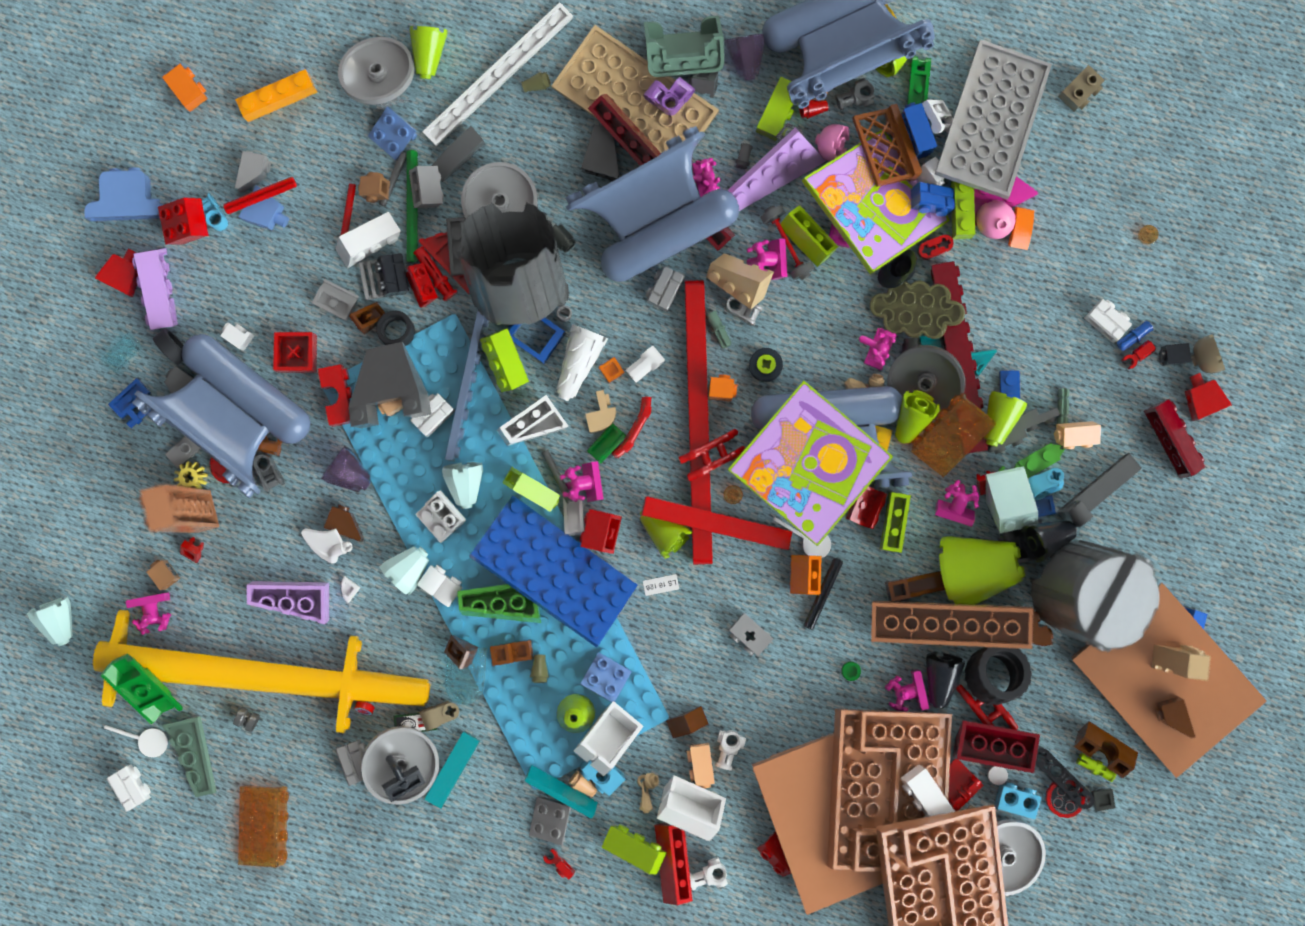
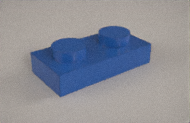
M999 371L1000 393L1007 394L1011 398L1016 397L1020 399V371Z

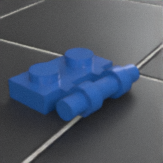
M137 378L108 404L120 418L124 419L127 415L131 417L126 423L130 428H133L136 424L139 425L143 421L142 418L146 416L141 411L136 413L133 410L136 406L132 402L137 398L134 394L137 391L146 395L151 394L148 388Z

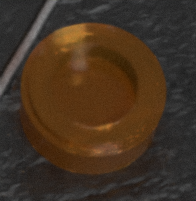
M1146 225L1138 232V239L1145 245L1154 243L1159 236L1157 228L1153 225Z
M731 485L724 490L723 496L727 503L737 504L742 500L743 492L740 487Z

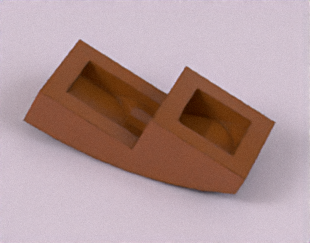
M531 640L490 646L493 666L534 659Z

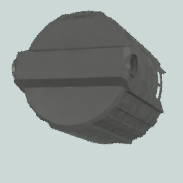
M526 201L524 212L502 213L491 202V204L483 206L473 214H470L466 221L461 223L462 242L459 251L456 252L472 302L477 307L479 313L487 320L497 325L524 323L529 325L542 320L553 312L556 307L566 304L569 298V287L566 283L552 223L548 221L546 214L539 210L537 206L528 204ZM464 246V251L461 255V249ZM514 258L525 259L524 261L503 265Z
M1079 540V542L1070 541L1051 555V559L1043 570L1041 578L1030 581L1032 583L1030 592L1033 607L1038 612L1040 620L1054 629L1057 628L1062 632L1061 634L1087 643L1101 651L1109 652L1111 649H1121L1134 644L1144 636L1145 631L1154 618L1156 610L1159 608V589L1156 577L1153 574L1155 566L1149 559L1136 553L1132 554Z

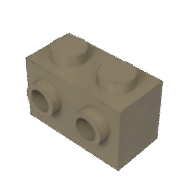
M1088 65L1058 97L1073 112L1078 108L1082 110L1090 102L1087 98L1091 94L1095 97L1103 89L1100 85L1105 80Z

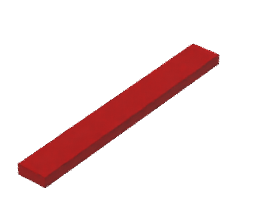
M645 496L641 516L783 550H789L793 532Z

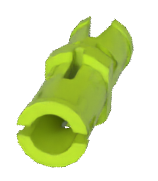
M1080 753L1081 759L1077 758L1076 764L1087 768L1093 775H1099L1109 780V782L1114 781L1117 774L1103 765L1102 761L1094 760L1084 753Z

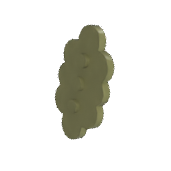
M921 280L915 281L912 284L905 281L896 288L888 289L887 293L874 295L870 301L872 314L884 318L883 323L887 331L896 334L904 332L912 338H919L924 334L928 338L938 339L945 334L947 326H956L965 318L963 305L951 300V293L946 286L941 284L929 286Z

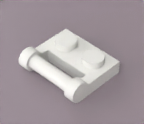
M926 100L923 102L926 116L932 123V132L941 133L946 131L948 133L953 117L944 101Z

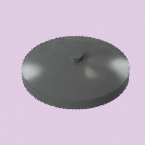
M919 345L905 350L895 359L888 373L887 386L898 390L902 397L906 391L913 393L914 390H919L932 396L935 405L939 404L940 407L938 415L933 419L938 420L949 415L957 408L964 395L966 381L960 363L952 354L936 346Z

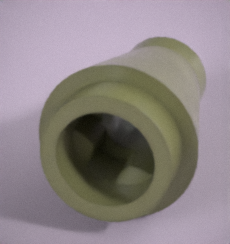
M540 71L521 82L525 93L547 90V87H551L547 72L542 73Z
M534 655L530 674L532 683H547L549 675L545 659L546 655Z

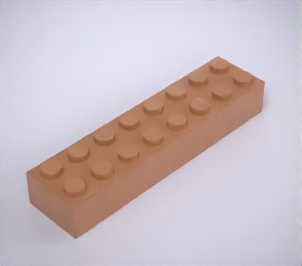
M164 484L140 491L139 501L141 507L145 509L146 516L144 521L150 532L200 533L220 527L211 490Z
M893 601L872 602L871 642L1032 649L1033 607Z

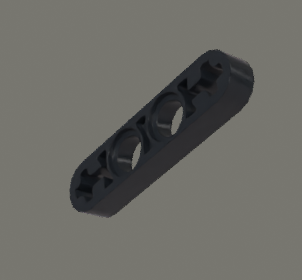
M1039 748L1037 753H1045V760L1047 762L1052 760L1053 763L1045 769L1044 766L1047 764L1043 760L1039 762L1037 760L1039 756L1037 755L1036 766L1080 809L1091 808L1094 804L1093 795L1047 749ZM1053 766H1058L1061 769L1059 777H1054L1051 774L1050 770ZM1071 780L1075 783L1074 791L1066 790V781ZM1079 789H1081L1082 792H1080L1079 794L1082 797L1088 796L1089 799L1087 800V802L1089 804L1082 805L1080 803L1082 799L1078 795L1074 798L1073 794L1077 793Z

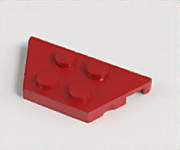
M447 232L419 239L418 242L424 246L451 276ZM464 275L451 276L469 295L470 292Z

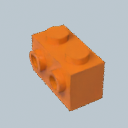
M179 64L162 78L183 106L191 112L208 99L204 94L206 89L200 82L196 83L194 81L195 75L189 67L184 68Z
M721 374L719 377H711L708 400L731 402L732 397L735 398L737 394V384H734V379H730V375Z
M791 555V594L820 595L822 556Z

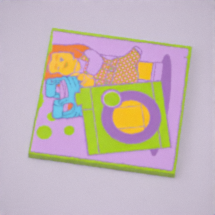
M880 130L876 134L880 136L882 130ZM884 132L882 138L892 142L886 132ZM872 137L866 139L867 143L872 146L877 142ZM879 142L876 148L886 153L889 147ZM861 143L801 180L870 275L950 221L947 215L939 217L936 213H920L919 210L911 209V189L920 182L918 179L876 187ZM891 148L888 155L898 160V152ZM873 152V160L881 163L883 157ZM885 159L882 165L892 170L895 164ZM897 165L894 172L901 176L906 175L904 169ZM879 170L880 180L888 179L889 174Z
M803 381L728 468V471L818 546L893 456L814 388Z

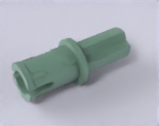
M717 311L707 314L705 317L713 330L712 334H715L721 348L729 347L732 342L725 330L726 326L722 324Z

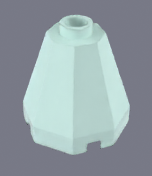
M467 462V464L463 465L462 463H455L444 466L442 468L443 478L456 505L461 506L462 509L472 508V504H476L483 464Z
M414 546L388 559L379 568L387 578L390 577L394 586L403 593L410 595L416 589L429 562L427 558L429 554L422 547L417 548Z
M68 596L44 603L39 606L40 610L36 611L34 608L27 613L29 620L52 645L58 644V646H62L70 642L69 639L73 636L71 603Z

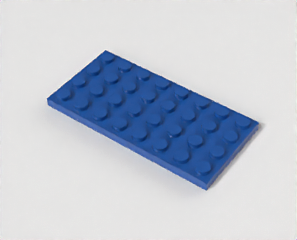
M515 496L510 498L469 555L470 558L595 647L599 646L638 586L593 552L581 547L579 542L565 534V532Z

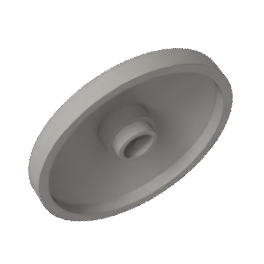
M373 37L355 44L345 53L339 64L338 77L344 92L351 99L369 105L382 104L397 98L408 88L414 76V61L407 47L401 42L388 37Z
M505 162L489 163L475 170L465 182L461 194V206L466 219L470 214H473L483 206L491 204V202L502 213L524 212L526 201L528 204L538 207V195L531 178L521 168Z
M406 726L392 727L377 734L366 746L360 763L361 776L368 791L380 801L389 804L410 803L422 797L435 782L439 770L438 752L432 741L423 732ZM388 755L394 757L402 773L417 765L426 782L392 803L382 787L384 783L395 778L393 771L386 761Z
M1005 819L997 822L1004 892L1005 896L1024 891L1037 880L1044 867L1046 850L1043 839L1032 826L1021 820Z

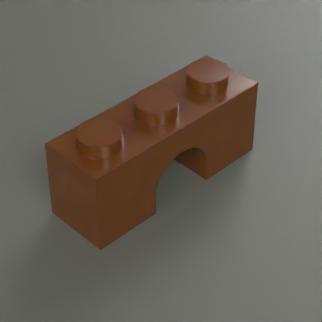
M1090 721L1078 731L1074 744L1076 749L1089 757L1097 751L1102 752L1108 760L1107 768L1122 778H1125L1135 769L1138 757L1137 751Z

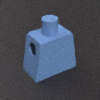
M256 185L252 192L257 191L261 188ZM273 197L243 208L239 215V218L243 221L272 230L275 224L284 228L289 222V217L281 214L284 206Z

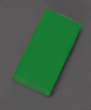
M612 423L588 448L587 452L601 464L627 435Z

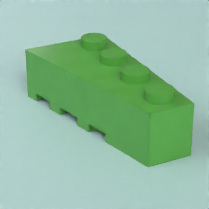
M508 584L457 591L459 611L462 615L541 623L540 607Z

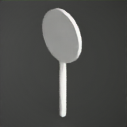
M774 517V521L803 538L802 546L806 555L822 556L823 558L829 553L831 540L828 535L816 546L801 532Z
M107 725L104 726V729L137 739L140 751L148 757L160 756L168 746L166 734L157 728L147 729L138 736Z

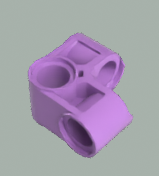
M681 77L673 83L669 90L661 82L655 80L643 96L666 115L672 116L691 98L695 88ZM672 101L675 103V106L668 108L666 103Z

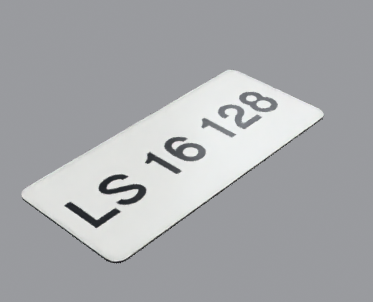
M676 574L643 581L646 596L679 589Z

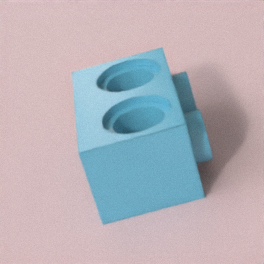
M1006 782V785H999L994 804L997 809L1036 820L1041 796L1036 794V790L1027 787L1024 790L1017 789L1018 785ZM1012 792V799L1006 802L1004 799L1005 795ZM1031 798V804L1028 807H1024V800Z

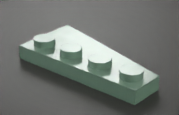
M201 716L162 725L164 731H167L170 737L171 746L175 748L179 756L177 759L180 765H183L186 771L185 776L195 797L216 793Z

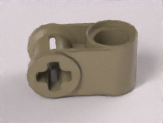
M445 701L421 710L419 713L425 730L435 729L444 723L456 719L459 715L458 706ZM447 707L452 708L450 715L445 713L448 710Z

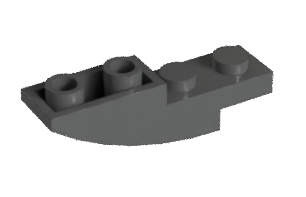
M1035 408L1022 414L1004 443L997 447L989 446L988 452L994 451L995 454L1005 451V446L1012 444L1014 447L1024 443L1023 439L1028 437L1025 429L1027 432L1037 429V424L1044 422L1046 425L1056 421L1055 417L1060 415L1058 409L1054 408L1039 415Z

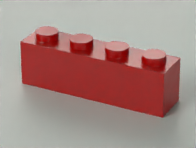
M666 822L654 825L656 843L662 846L661 850L667 852L659 869L663 903L681 905L692 902L685 831Z

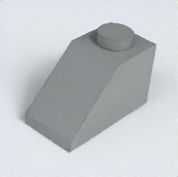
M242 151L235 189L243 193L265 179L266 173H269L271 168L269 159L262 154Z

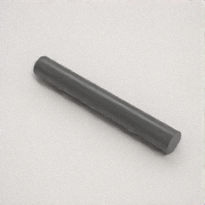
M404 152L400 153L389 178V198L406 161V153ZM380 200L379 204L386 207L388 200Z
M549 450L543 451L542 455L561 493H569L564 480L560 479L561 474ZM564 497L566 503H570L573 501L570 500L568 497Z

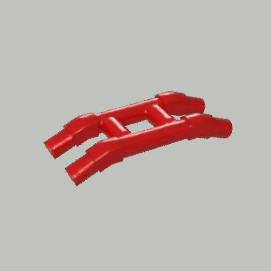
M644 396L641 398L640 412L623 443L611 452L615 458H620L633 448L637 436L651 415L652 397Z
M732 429L718 438L678 457L681 464L701 456L705 466L686 474L689 481L699 478L740 456L746 449L744 446L727 453L723 444L738 435L737 429ZM716 447L721 458L712 462L707 451Z
M961 684L956 687V691L983 724L994 726L992 722L1001 716L1010 729H1018L1015 720L1002 704H992L996 710L986 716L980 708L984 702L978 699L974 700Z

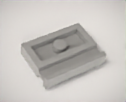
M324 279L312 304L347 321L359 296Z

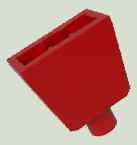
M128 248L123 258L113 254L95 276V279L133 298L137 287V277L139 276L137 269L133 266L132 259L137 252Z
M1201 373L1189 377L1193 388L1185 391V396L1192 421L1202 419L1232 406L1215 379L1204 382Z

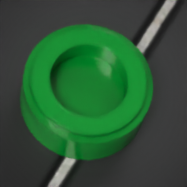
M849 661L843 664L841 674L846 680L855 681L861 675V668L857 663Z

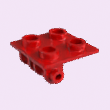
M955 758L950 763L948 802L956 812L984 785L960 760Z

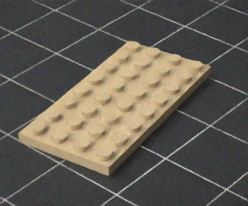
M596 25L591 29L552 84V88L593 117L595 116L589 111L588 107L600 95L608 94L660 153L669 149L665 142L671 138L680 136L682 141L686 140L682 132L691 127L697 126L699 132L703 131L705 133L719 113L716 107L695 93L672 116L666 115L659 108L652 105L643 96L652 83L658 80L669 90L676 80L670 76H652L649 73L646 59ZM670 101L666 103V106L672 108L675 106V103Z

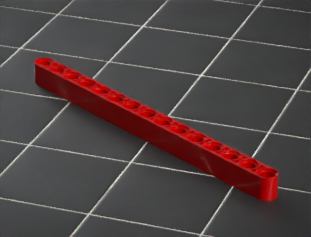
M704 280L685 281L689 451L709 442ZM701 456L690 460V473L705 466ZM709 472L690 481L691 507L711 512ZM692 528L693 565L713 564L712 532Z

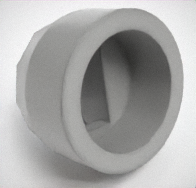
M566 305L560 306L557 309V318L561 322L569 321L572 316L571 308Z

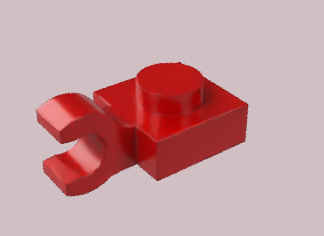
M552 848L550 851L554 854V858L549 859L544 855L543 860L547 864H555L557 873L562 878L566 877L569 880L575 874V870L559 856L556 849Z

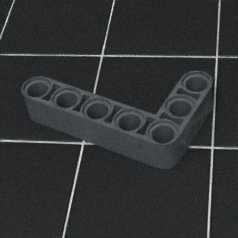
M1130 453L1125 454L1061 507L1057 513L1064 521H1071L1076 527L1083 526L1093 518L1091 511L1139 472L1142 467Z

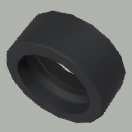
M395 310L382 315L378 320L376 332L379 339L385 345L403 342L407 346L413 340L415 326L405 313ZM402 320L406 325L405 333L398 339L391 340L385 335L386 327L393 321Z
M162 329L153 338V341L168 359L179 365L183 361L182 348L184 344L168 329Z

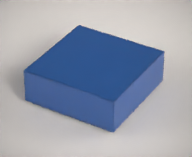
M1052 495L1046 496L1041 500H1035L1038 517L1056 514Z

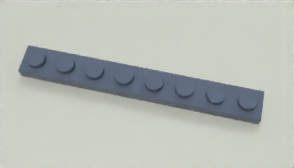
M477 311L445 460L453 462L460 455L461 447H458L459 440H463L465 428H462L464 420L467 421L469 415L467 404L472 401L473 397L471 386L477 379L475 368L476 364L479 365L481 361L479 350L482 344L480 339L486 336L483 334L484 327H488L489 320L480 314L479 311Z

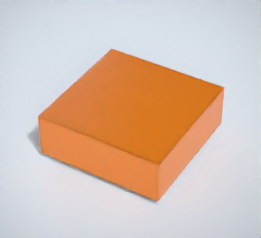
M615 357L598 367L608 383H611L625 373Z

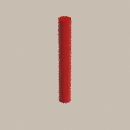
M349 184L340 236L349 232L356 191L355 184Z

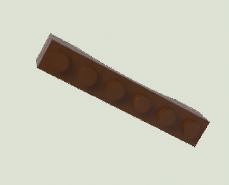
M941 571L885 582L888 601L891 602L945 590Z

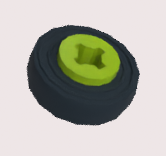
M771 348L756 350L749 360L751 375L761 382L775 380L783 369V360L780 354Z

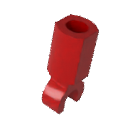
M1147 340L1132 351V355L1124 356L1121 361L1130 359L1131 365L1127 369H1133L1136 367L1137 361L1141 362L1156 351V347L1150 340Z

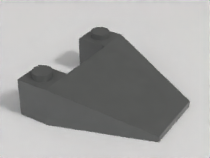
M399 342L367 349L348 407L351 427L362 429L379 425L376 405L402 400L403 413L406 417L416 418L431 415L429 395L404 343Z

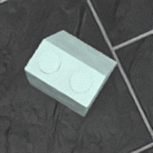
M1024 466L986 474V503L1000 533L1022 529L1025 525L1038 523V509Z

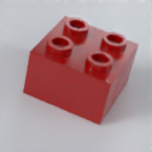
M181 198L158 207L165 245H183L209 236L201 198Z
M274 332L273 371L278 373H317V335L313 332Z
M589 509L584 519L586 524L585 530L580 536L581 547L614 554L622 517Z

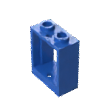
M910 103L905 106L901 115L917 159L930 156L937 147L923 104Z
M547 318L540 320L553 329L555 333L541 353L538 354L514 337V334L522 324L509 325L507 328L513 343L543 364L546 363L566 334L564 330Z

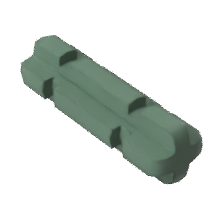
M1061 388L1058 390L1059 400L1057 409L1060 415L1057 418V424L1068 423L1069 420L1067 417L1069 415V399H1067L1069 397V389Z

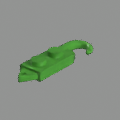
M1049 443L1018 461L1014 468L1024 466L1027 478H1030L1061 460L1060 456L1064 448L1061 445ZM1002 466L1001 468H999L998 472L1003 471L1005 467Z

